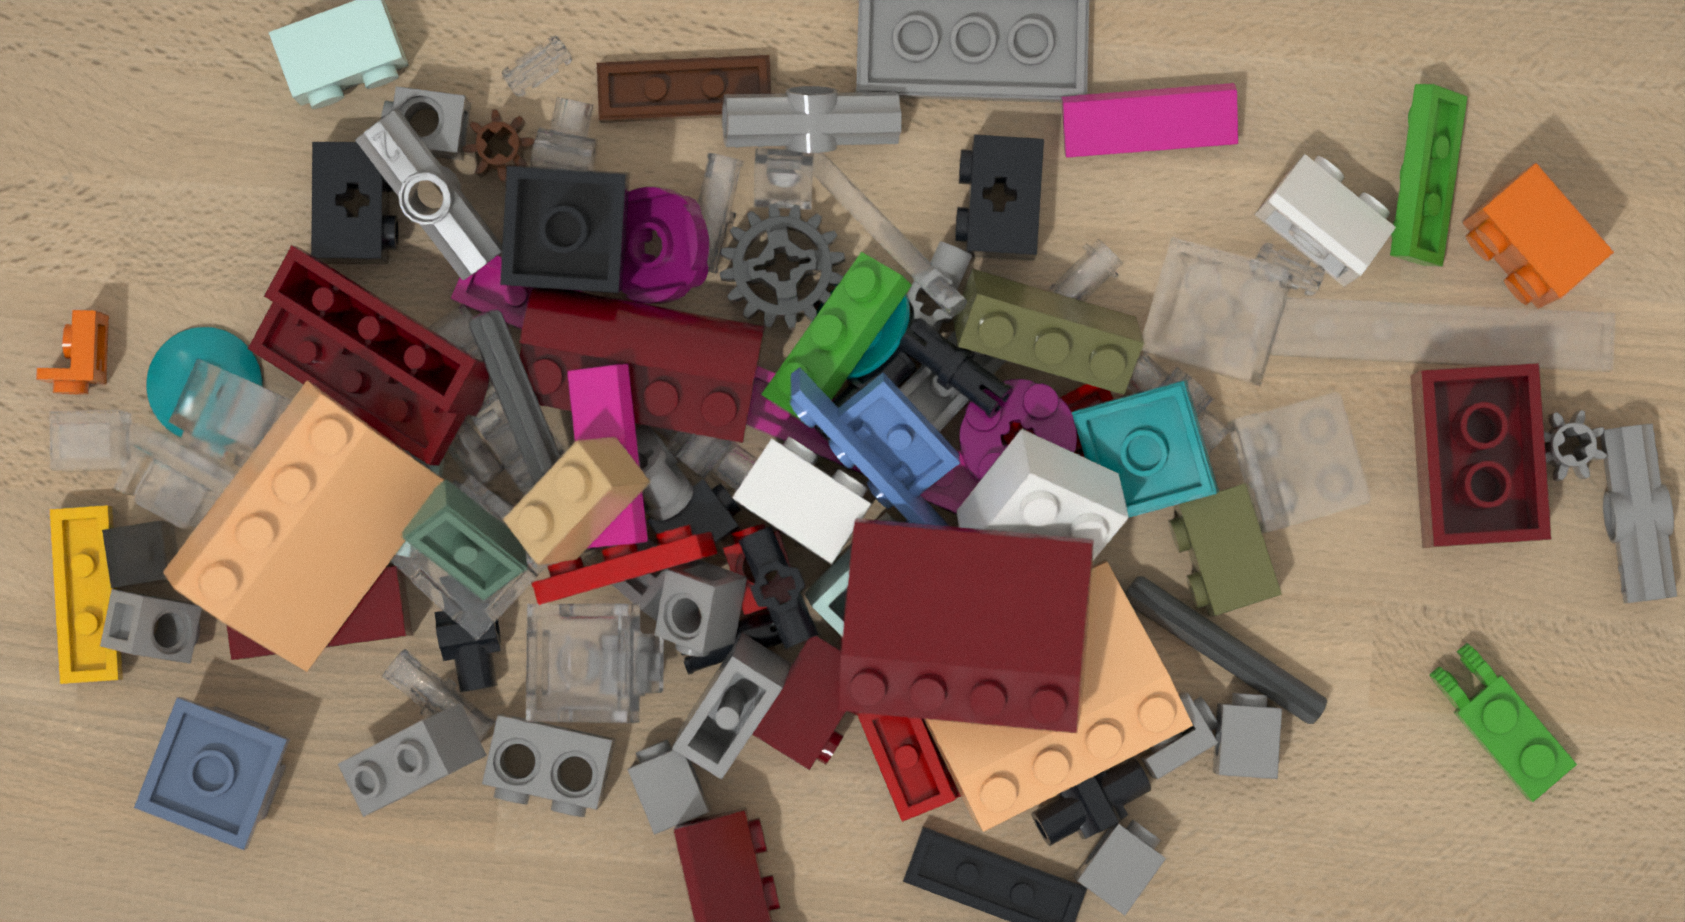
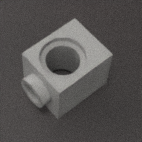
M396 86L394 101L386 100L384 102L381 119L398 108L410 123L412 116L416 112L423 109L434 110L438 113V126L432 134L420 138L435 157L463 160V147L466 144L471 103L466 96Z
M700 559L667 568L654 635L676 643L675 648L677 651L697 657L708 656L710 651L734 644L747 577Z
M112 589L100 646L132 655L191 664L193 649L200 635L199 620L202 608L198 605L169 598ZM158 620V628L154 634V626Z
M1232 693V704L1217 703L1216 720L1219 727L1215 729V738L1218 743L1214 745L1213 773L1225 776L1278 779L1282 708L1267 707L1268 695Z
M668 739L636 752L639 764L627 770L654 835L710 811L711 808L691 760L672 750Z
M1134 820L1130 822L1126 829L1117 823L1108 828L1074 875V878L1125 916L1166 860L1164 856L1154 850L1161 840Z

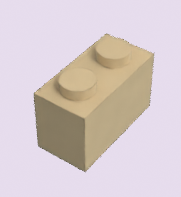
M616 437L578 440L503 520L537 565L575 560L650 483V480Z

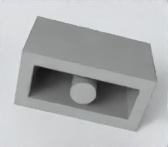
M741 633L683 721L672 749L722 780L783 689L792 663L744 633Z

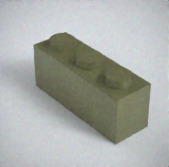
M975 269L971 270L953 320L958 347L1123 395L1126 392L1144 345L1137 317Z

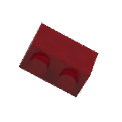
M818 636L808 639L790 667L783 689L752 733L758 739L808 770L811 769L816 760L826 765L844 735L835 730L846 712L838 711L841 651Z

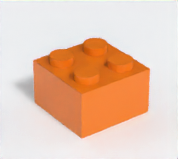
M1537 163L1512 178L1462 222L1470 231L1465 237L1474 251L1487 262L1493 258L1508 275L1504 279V283L1509 291L1522 304L1528 305L1532 302L1537 309L1561 299L1614 253Z

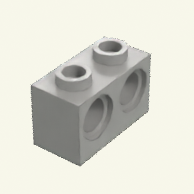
M459 703L421 720L338 763V766L364 817L487 755L462 704Z
M497 715L482 784L496 787L494 798L528 804L530 795L553 800L551 805L552 811L585 817L587 808L597 810L601 807L616 739L512 715ZM513 744L525 745L534 754V769L526 777L514 776L505 766L504 758L506 751ZM569 757H580L590 764L592 780L585 789H572L563 782L561 768Z

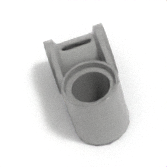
M642 424L635 431L639 467L650 480V483L642 490L644 510L654 521H663L679 513L691 500L694 490L688 479L676 465L678 461L651 426Z

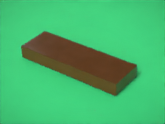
M754 55L597 63L600 123L722 117L724 94H771L770 56Z

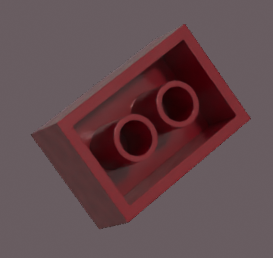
M1539 363L1421 370L1410 375L1422 548L1551 540Z

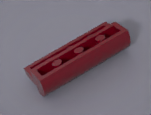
M291 245L264 297L272 301V304L248 349L303 385L308 380L386 438L428 465L439 466L466 416H477L482 407L489 386V374L485 363L302 248Z
M533 287L519 342L522 343L519 356L541 406L572 411L567 371L628 364L635 423L743 443L766 326L568 289Z

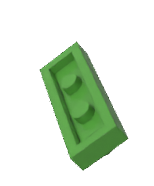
M1415 84L1412 106L1408 113L1409 127L1404 162L1400 169V189L1396 217L1393 222L1396 228L1391 234L1390 256L1423 266L1443 267L1468 96L1435 84Z
M861 252L761 395L781 410L804 423L794 412L790 404V399H792L791 374L800 367L827 397L832 400L912 284L901 274Z

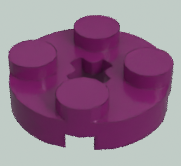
M641 187L631 190L628 196L622 291L628 295L626 296L627 298L638 303L666 304L676 301L685 296L691 288L701 286L708 275L709 234L706 222L701 214L700 205L694 198L683 196L672 189ZM654 230L657 231L658 237L662 239V250L657 259L654 254H646L645 243L652 241V231Z
M1025 379L1003 381L1005 384L1013 387L1012 395L1007 403L1003 402L989 390H985L984 393L1002 407L992 418L985 415V412L972 402L969 403L960 427L959 444L966 468L978 481H981L1008 447V445L1003 446L1001 436L1009 433L1010 424L1020 423L1023 430H1032L1034 435L1074 453L1077 432L1072 413L1067 404L1057 396L1056 391L1050 386Z

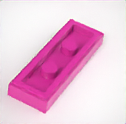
M1235 83L1061 96L1064 153L1066 158L1238 144V107Z
M628 364L567 371L575 443L578 440L616 437L639 466ZM642 492L588 548L648 542Z

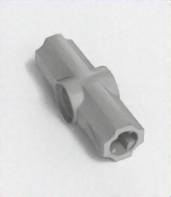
M798 86L788 88L786 93L724 94L722 129L726 147L785 146L787 150L795 152L822 153L836 150L837 145L898 144L901 133L902 112L899 95L896 92L862 91L838 93V90L829 87Z
M398 108L355 139L399 197V205L404 215L411 221L420 224L462 280L468 278L502 252L500 241L461 192V184L456 174L439 163ZM420 181H431L440 187L443 193V203L440 208H430L421 202L417 189Z
M1653 424L1606 429L1600 436L1602 451L1607 454L1606 459H1603L1608 491L1603 496L1604 522L1610 541L1616 545L1621 593L1623 594L1624 603L1677 597L1669 536L1673 534L1674 529L1673 506L1666 485L1661 484Z

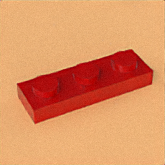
M690 525L656 534L659 546L638 552L637 545L634 543L617 545L601 550L604 562L584 567L581 557L549 565L547 567L550 577L532 582L537 604L541 605L718 554L712 532L693 536Z

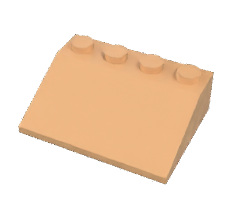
M307 380L163 573L176 591L223 623L307 672L404 544L405 540L402 538L403 530L433 490L444 479Z
M1106 560L1092 566L1083 706L1077 733L924 719L971 818L983 832L1193 726L1169 673Z

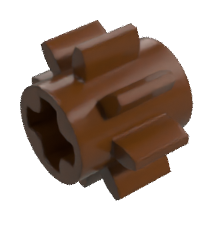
M494 109L491 114L492 122L483 127L473 121L469 124L477 135L476 144L464 146L463 152L468 156H480L482 158L475 170V173L480 178L485 176L490 169L498 171L501 182L506 184L507 166H529L523 159L524 150H531L537 147V142L530 137H519L518 134L525 125V121L521 116L516 117L509 125L503 122L498 110ZM510 135L508 143L513 149L512 153L507 158L498 153L490 159L493 151L488 146L489 140L495 137L502 141Z

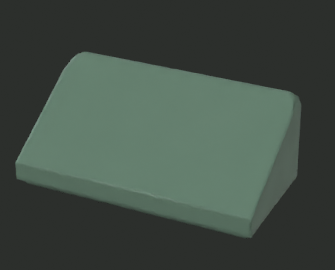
M446 479L433 490L402 532V538L483 601L528 569L526 549L513 532Z

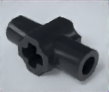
M769 526L738 540L756 581L751 587L753 597L758 607L768 608L785 649L819 635L801 595V592L806 587L803 577L798 568H789L772 527ZM772 571H777L782 578L792 576L796 588L788 591L791 600L785 604L780 605L775 597L766 599L763 596L762 586L769 584L766 575Z
M451 575L439 577L445 610L434 613L438 645L443 661L454 659L460 692L497 686L492 653L501 651L502 644L494 601L483 603L481 598Z
M1131 757L1108 771H1103L1059 793V798L1033 811L1031 815L1039 833L1049 846L1077 831L1082 839H1087L1127 817L1128 813L1124 805L1151 791V785L1139 762L1134 757Z

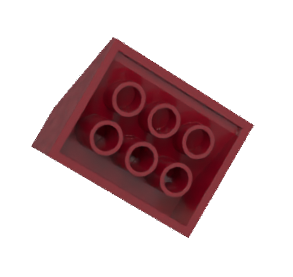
M856 518L853 529L841 647L838 711L1077 733L1083 706L1094 539Z

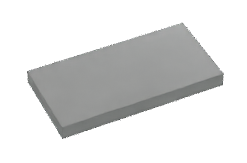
M859 0L856 92L888 91L896 92L899 98L1056 103H1062L1061 96L1086 95L1089 0Z

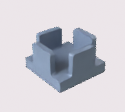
M177 697L134 808L239 849H248L258 822L265 819L285 771L286 764L281 762L290 738L269 731V726L220 707H207L186 698Z

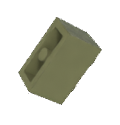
M1246 483L1219 491L1211 496L1174 506L1177 517L1168 520L1169 527L1178 552L1188 551L1195 573L1186 575L1197 609L1206 606L1209 616H1217L1282 595Z

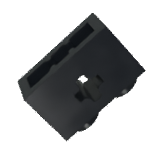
M974 134L972 150L961 149L959 184H970L968 207H957L955 241L966 242L965 251L971 254L972 257L1035 260L1038 248L1044 139ZM994 184H1004L1005 195L1014 196V201L1006 202L1003 212L993 211L992 201L983 199V195L991 194Z
M312 142L311 255L326 264H389V250H397L399 244L398 216L389 215V192H394V190L357 142ZM355 190H359L367 200H370L369 206L359 208L358 217H354L353 213L346 207H343L344 201L354 199Z

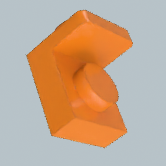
M72 310V324L65 325L62 340L64 357L71 359L70 368H37L36 380L53 383V393L71 395L88 394L89 384H107L109 315L95 310Z

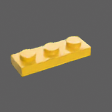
M105 505L50 509L60 684L123 680L121 652L100 646L111 590H117L112 506Z

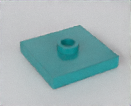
M1187 379L1077 409L1072 412L1085 458L1119 474L1129 518L1211 496L1219 492Z

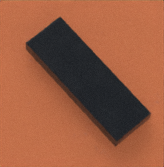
M922 826L903 878V882L1010 922H1075L1087 890L1085 886L924 826Z

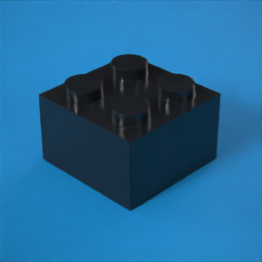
M525 165L507 166L500 285L619 293L623 289L630 173Z

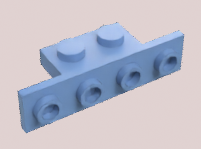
M800 367L791 374L792 399H790V404L794 412L807 426L812 428L817 424L830 438V448L846 467L852 468L856 465L869 479L867 484L870 491L880 504L887 509L895 506L907 519L905 523L949 526L920 494L960 464L959 453L884 372L839 408Z

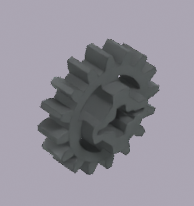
M776 203L770 204L769 218L761 220L756 213L750 211L747 213L751 226L748 231L745 232L734 226L730 230L732 237L738 242L737 247L721 249V256L733 262L732 268L720 272L721 281L736 282L737 285L727 297L731 303L742 299L748 302L743 312V317L747 320L754 317L760 311L765 314V328L771 329L777 317H785L789 330H795L796 315L804 313L812 322L817 316L814 306L818 302L824 305L831 296L827 291L828 286H838L843 279V276L832 272V266L845 262V255L841 252H830L828 248L837 240L838 235L835 230L822 235L817 231L822 221V216L818 213L812 216L808 222L800 220L801 210L800 205L797 204L793 205L789 216H780ZM787 229L806 236L815 245L817 250L800 249L789 241ZM767 233L768 244L759 257L744 261L752 243L758 237ZM778 253H786L789 262L799 263V267L790 270V280L779 281L776 272L766 271L767 266L775 264V255ZM821 273L815 289L806 298L798 302L797 289L807 276ZM763 283L777 294L778 305L768 303L759 298L749 288L748 284Z

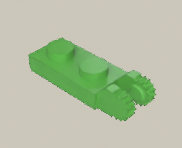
M1466 643L1457 651L1460 661L1483 684V688L1468 699L1465 692L1459 687L1457 680L1451 673L1443 670L1442 667L1436 668L1429 676L1456 708V711L1453 713L1530 802H1534L1577 764L1502 675L1496 676L1493 669L1470 644Z

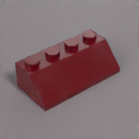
M745 807L686 821L673 829L694 922H773L770 911L781 909L774 876L762 877L757 854L767 852L760 817L749 820L747 808Z

